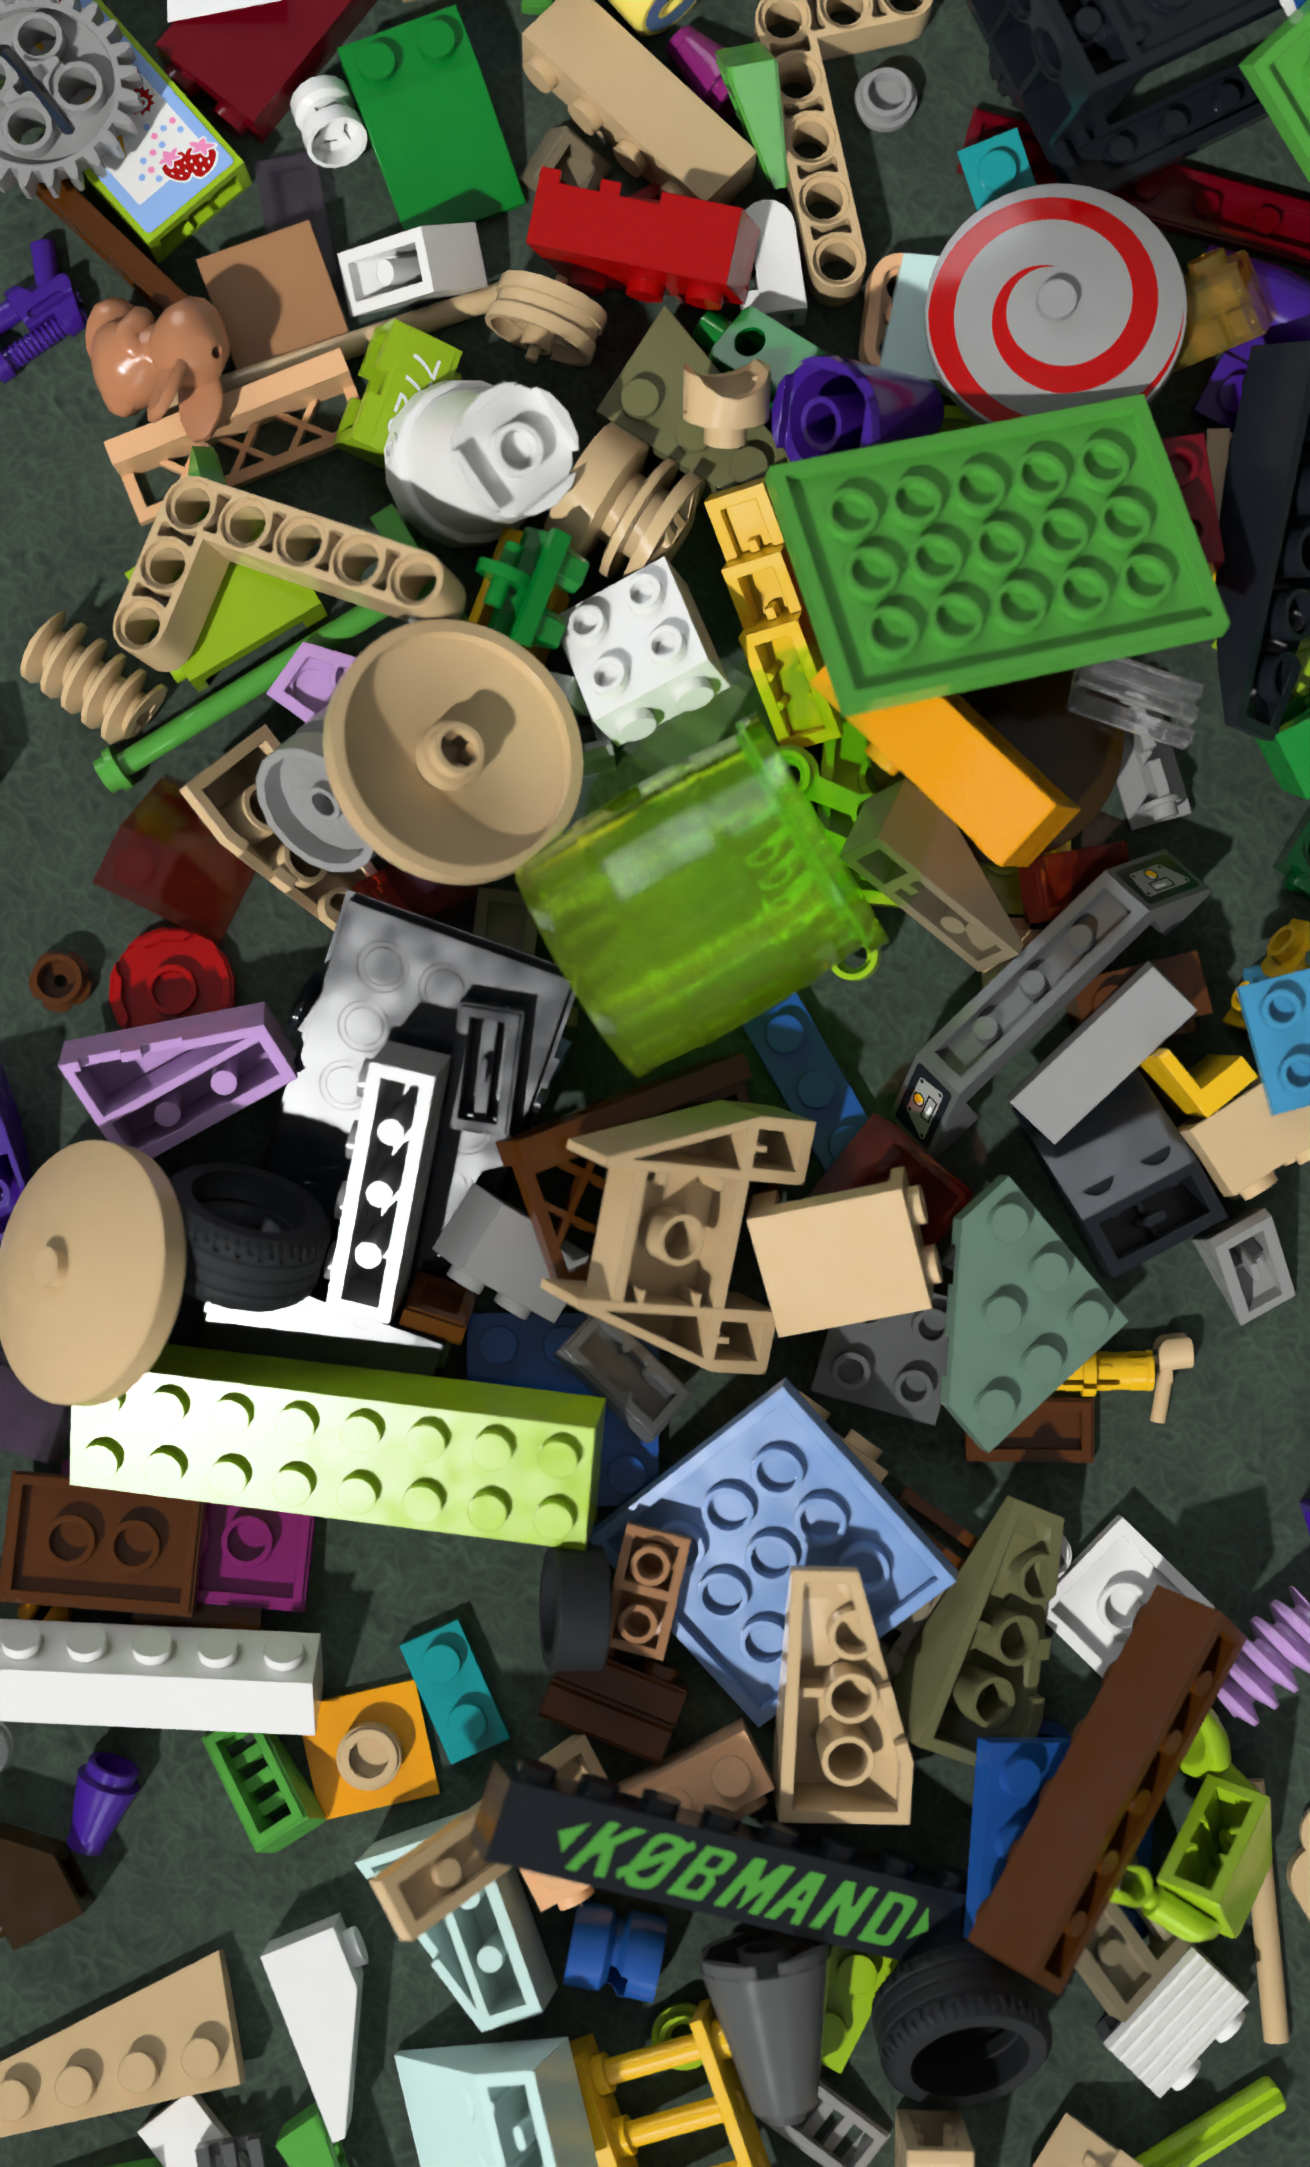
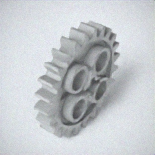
M0 0V79L5 80L4 86L0 90V191L6 194L12 188L16 179L27 199H33L38 183H45L53 198H59L61 180L67 178L71 180L79 191L85 190L82 172L90 168L102 178L107 176L105 166L101 161L105 153L120 159L126 156L116 139L118 134L137 136L138 130L133 120L126 114L144 110L139 94L132 91L143 85V79L138 68L131 66L137 58L129 41L120 42L123 34L115 19L104 22L105 17L95 1L81 11L80 0H61L60 3H57L56 0H15L14 3L9 5ZM43 40L56 41L54 47L48 53L39 56L31 55V51L37 43ZM9 49L13 51L38 87L43 92L49 93L57 110L75 127L72 134L66 135L63 133L37 96L30 90L27 91L18 73L1 57L3 50ZM83 88L96 89L90 101L80 105L70 104L72 96L77 91ZM38 127L46 129L43 137L38 142L31 145L20 144L22 136L28 130Z

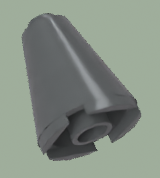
M750 1930L734 1933L716 1939L701 1949L700 1971L752 2112L759 2117L766 2118L767 2123L771 2126L785 2127L803 2122L806 2119V2112L815 2108L818 2103L831 1950L828 1943L772 1930L773 1938L755 1941L751 1940Z

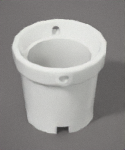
M446 380L415 393L393 418L384 447L386 484L399 512L424 537L451 548L484 547L498 540L504 527L518 530L528 517L535 516L557 505L573 485L576 472L570 473L573 464L572 452L579 450L578 434L568 411L550 392L539 387L529 389L520 384L514 385L517 382H503L491 385L482 380Z

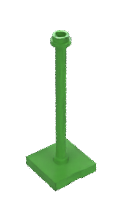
M393 504L370 517L381 537L429 553L416 529ZM437 580L429 582L421 589L417 601L425 599L433 592ZM356 605L118 753L111 745L101 750V756L93 761V766L98 776L112 793H116L122 788L125 791L130 790L136 786L132 776L134 773L267 692L303 641L335 650L389 615ZM463 611L458 620L468 622L469 618Z

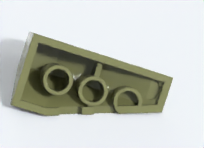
M1011 1496L1006 1497L958 1572L957 1582L948 1588L903 1658L902 1668L892 1684L905 1736L909 1742L920 1748L975 1766L977 1737L1037 1736L1043 1721L1045 1698L1038 1695L1041 1660H1049L1051 1638L1044 1635L1047 1604L1056 1596L1064 1527L1063 1517Z

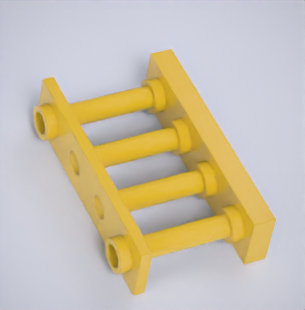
M711 1998L700 2001L689 2023L692 2033L612 2057H609L606 2052H599L593 2033L569 2041L598 2167H639L635 2157L638 2147L720 2123H724L736 2159L710 2167H771ZM702 2059L714 2094L713 2097L633 2120L627 2114L621 2116L613 2093L616 2091L618 2083Z

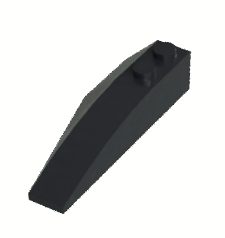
M1310 341L1252 345L1247 371L1242 381V395L1234 433L1229 443V457L1225 471L1219 519L1225 562L1216 571L1215 584L1230 622V626L1224 635L1216 638L1225 725L1262 741H1274L1301 671V664L1296 656L1301 640L1310 636Z

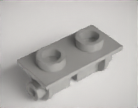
M1137 692L1120 698L1119 702L1124 725V750L1116 784L1130 830H1136L1191 814L1192 810L1157 694L1152 693L1144 696L1143 692Z

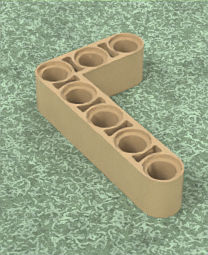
M761 0L756 9L753 41L754 43L761 42L778 61L789 179L785 189L790 212L795 221L798 247L806 283L811 295L824 305L842 306L851 302L858 295L866 268V251L823 60L908 43L917 39L926 30L934 0H911L918 7L911 12H902L895 9L890 3L892 0ZM836 11H846L855 16L857 21L849 25H841L835 23L829 15ZM775 24H786L791 26L796 33L788 38H779L772 35L767 29ZM789 83H799L804 85L810 93L802 98H791L786 96L781 91V88ZM803 142H811L823 149L824 153L815 159H806L798 155L794 148ZM815 202H826L831 204L838 214L830 219H818L811 215L807 208ZM830 261H838L845 264L852 274L843 280H833L826 277L820 268L823 264Z
M188 476L179 479L166 493L119 604L112 627L114 638L119 646L151 668L161 672L178 669L187 662L194 650L230 561L410 623L432 619L458 620L465 608L466 594L465 588L459 579L435 556L426 551L203 477ZM210 508L206 517L197 523L202 512ZM262 526H265L261 536L254 542H251L255 532ZM321 544L317 555L311 560L306 561L310 550L316 545ZM378 562V567L374 574L367 580L361 581L366 568L372 563ZM185 567L181 577L173 583L176 573ZM437 580L433 592L425 599L417 601L421 589L429 582ZM160 626L156 637L148 643L152 631Z

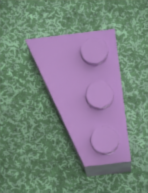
M264 1001L64 1041L58 1067L108 1142L134 1147L149 1157L154 1158L297 1079V1067L294 1064L297 1052L289 1039L285 1037L284 1031Z

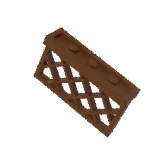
M745 1052L717 1055L495 1142L503 1166H512L551 1279L587 1280L593 1247L586 1263L568 1270L560 1246L570 1224L596 1237L597 1226L575 1216L574 1213L587 1182L605 1190L606 1179L592 1173L596 1162L583 1157L580 1166L569 1162V1160L581 1155L566 1149L568 1139L722 1100L729 1097L730 1101L751 1103L744 1080L753 1076ZM556 1166L575 1176L562 1209L544 1201L535 1174ZM757 1181L760 1190L747 1195L743 1214L749 1211L751 1198L754 1194L778 1190L779 1198H783L779 1184ZM549 1214L558 1218L554 1227Z

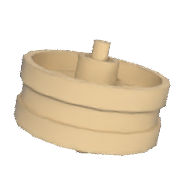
M507 270L500 277L496 288V299L490 303L485 321L486 325L498 336L517 347L527 350L525 359L530 362L536 363L539 354L550 355L552 351L551 360L569 366L584 367L591 364L596 351L595 342L597 337L603 333L607 322V313L597 302L582 292L566 285L568 279L562 275H556L554 280L523 270Z

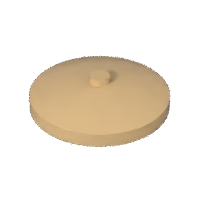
M452 619L423 620L398 627L370 644L349 665L333 690L327 706L323 728V755L328 780L340 809L358 835L375 852L398 868L417 877L450 885H473L509 876L545 853L561 836L576 809L583 781L584 762L580 732L572 708L559 684L542 663L520 644L493 629L476 623Z
M87 1140L69 1145L49 1158L37 1170L22 1191L10 1215L0 1247V1340L9 1365L17 1378L31 1393L42 1400L61 1405L93 1407L119 1398L134 1387L149 1371L171 1332L178 1312L185 1277L186 1241L184 1223L175 1191L160 1166L144 1152L131 1146L103 1140Z

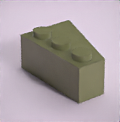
M664 305L596 410L597 432H600L604 426L611 422L617 424L648 444L649 452L646 463L656 468L667 458L676 461L679 465L675 479L677 482L692 471L706 482L702 498L705 500L710 494L765 477L768 466L791 462L784 448L776 449L773 436L764 424L754 428H747V444L745 446L733 449H720L704 444L703 427L692 425L683 419V365L687 363L693 370L703 374L716 375L721 374V372Z

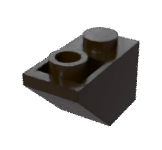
M0 1821V1938L6 1936L13 1951L83 1915L96 1899L65 1841Z

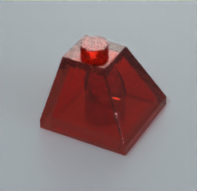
M160 778L120 825L92 883L112 895L219 946L256 871L219 843L179 791L181 787Z

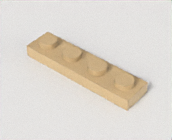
M585 1734L571 1735L538 1759L558 1770L557 1776L580 1781L583 1773H589L607 1778ZM482 1800L369 1880L400 1941L415 1940L512 1868L485 1861L470 1840Z

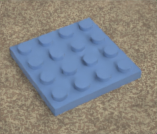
M786 1377L592 1529L589 1542L592 1545L603 1546L609 1564L616 1570L628 1521L692 1537L671 1632L758 1728L776 1715L790 1566L857 1567L878 1639L957 1582L958 1574L956 1567Z

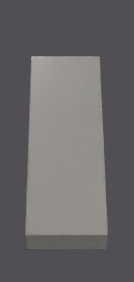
M1147 961L1007 1095L1009 1102L1055 1145L1197 1011L1196 1007L1150 961Z

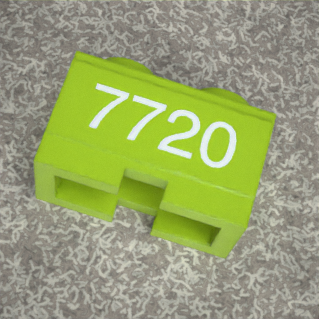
M395 318L376 327L358 373L359 376L369 380L362 401L355 397L349 398L332 445L385 470L384 447L393 418L415 393L440 381L461 380V374L456 369L462 351Z

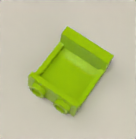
M262 526L255 532L251 542H254L261 536L265 526ZM230 561L192 654L185 664L169 672L177 684L188 678L195 689L201 692L209 687L206 679L297 624L303 622L306 628L327 617L328 614L313 589ZM135 567L124 573L129 581ZM185 567L176 573L173 583L181 577Z

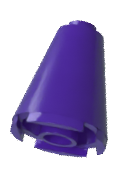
M836 355L810 356L802 360L801 363L803 364L794 373L786 374L778 384L771 408L772 436L776 449L784 448L791 462L937 434L944 419L942 396L931 381Z

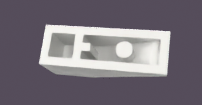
M337 1913L269 1941L260 1956L332 2143L345 2138L352 2118L364 1977L361 1966L369 1962L367 1949L359 1929L356 1926L346 1929L341 1913Z

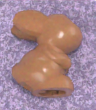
M188 296L167 307L158 320L148 308L133 306L124 298L109 297L95 304L86 325V350L91 359L96 386L109 412L128 418L147 408L148 421L155 423L165 414L178 392L180 421L187 436L196 443L209 440L214 435L222 419L224 393L220 377L230 356L228 330L221 313L205 298Z

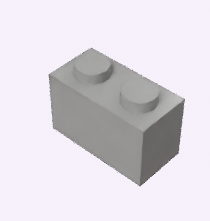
M473 1182L432 1247L434 1251L452 1264L446 1274L476 1294H480L485 1285L498 1292L493 1300L523 1320H526L533 1311L555 1323L567 1303L540 1288L541 1279L550 1278L529 1215ZM566 1236L564 1237L560 1247L568 1270L586 1263L590 1253Z

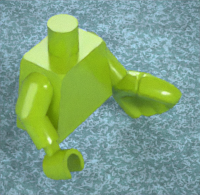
M1210 1708L1178 1770L1192 1777L1204 1780L1157 1877L1159 1886L1153 1888L1152 1877L1146 1868L1129 1864L1122 1876L1121 1889H1115L1109 1901L1134 1908L1142 1907V1913L1145 1917L1176 1937L1188 1942L1211 1940L1217 1937L1218 1933L1229 1938H1237L1241 1933L1272 1862L1270 1797L1261 1794L1231 1763L1228 1735L1218 1715Z

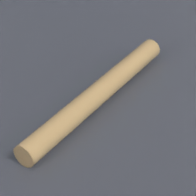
M1264 1778L1248 1779L1261 1794L1266 1795ZM1271 1862L1269 1872L1252 1906L1251 1917L1263 2040L1268 2044H1284L1290 2041L1273 1862Z

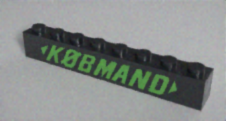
M519 1758L517 1766L494 1761L470 1835V1840L485 1861L903 1962L939 1947L971 1943L963 1937L968 1872L948 1864H939L936 1872L918 1867L919 1863L915 1859L888 1849H882L879 1857L859 1853L861 1848L857 1844L834 1835L824 1834L821 1843L801 1838L802 1833L798 1829L775 1820L765 1819L762 1828L741 1823L742 1817L716 1805L705 1804L702 1813L680 1807L682 1802L679 1799L653 1789H644L641 1797L619 1792L620 1786L617 1783L594 1774L583 1773L580 1781L557 1776L558 1770L531 1758Z

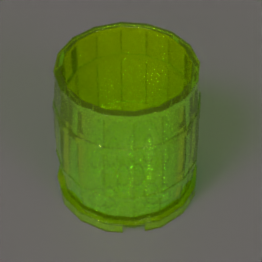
M756 712L735 723L739 733L690 757L686 756L675 761V764L626 790L588 816L580 818L569 830L515 869L516 880L528 909L570 986L622 1063L637 1078L644 1077L653 1072L655 1068L699 1047L712 1044L717 1039L767 1013L806 987L812 986L821 976L862 947H865L868 953H872L890 942L885 931L874 917L875 913L848 866L839 858L840 853L810 801L804 791H800L785 765V759Z

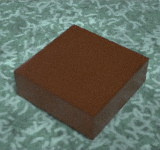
M417 1271L398 1326L460 1346L477 1294L461 1284Z

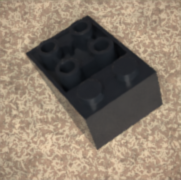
M1137 1068L1055 1145L1015 1107L1011 1108L1101 1277L1115 1278L1228 1218L1199 1161Z

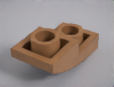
M628 1521L612 1584V1621L609 1647L661 1661L664 1660L692 1537Z

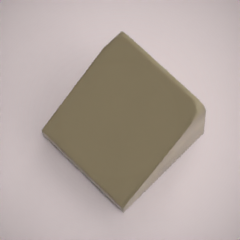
M565 125L549 129L518 178V181L536 192L541 166L562 170L561 178L568 185L597 191L601 180L605 178L612 165Z

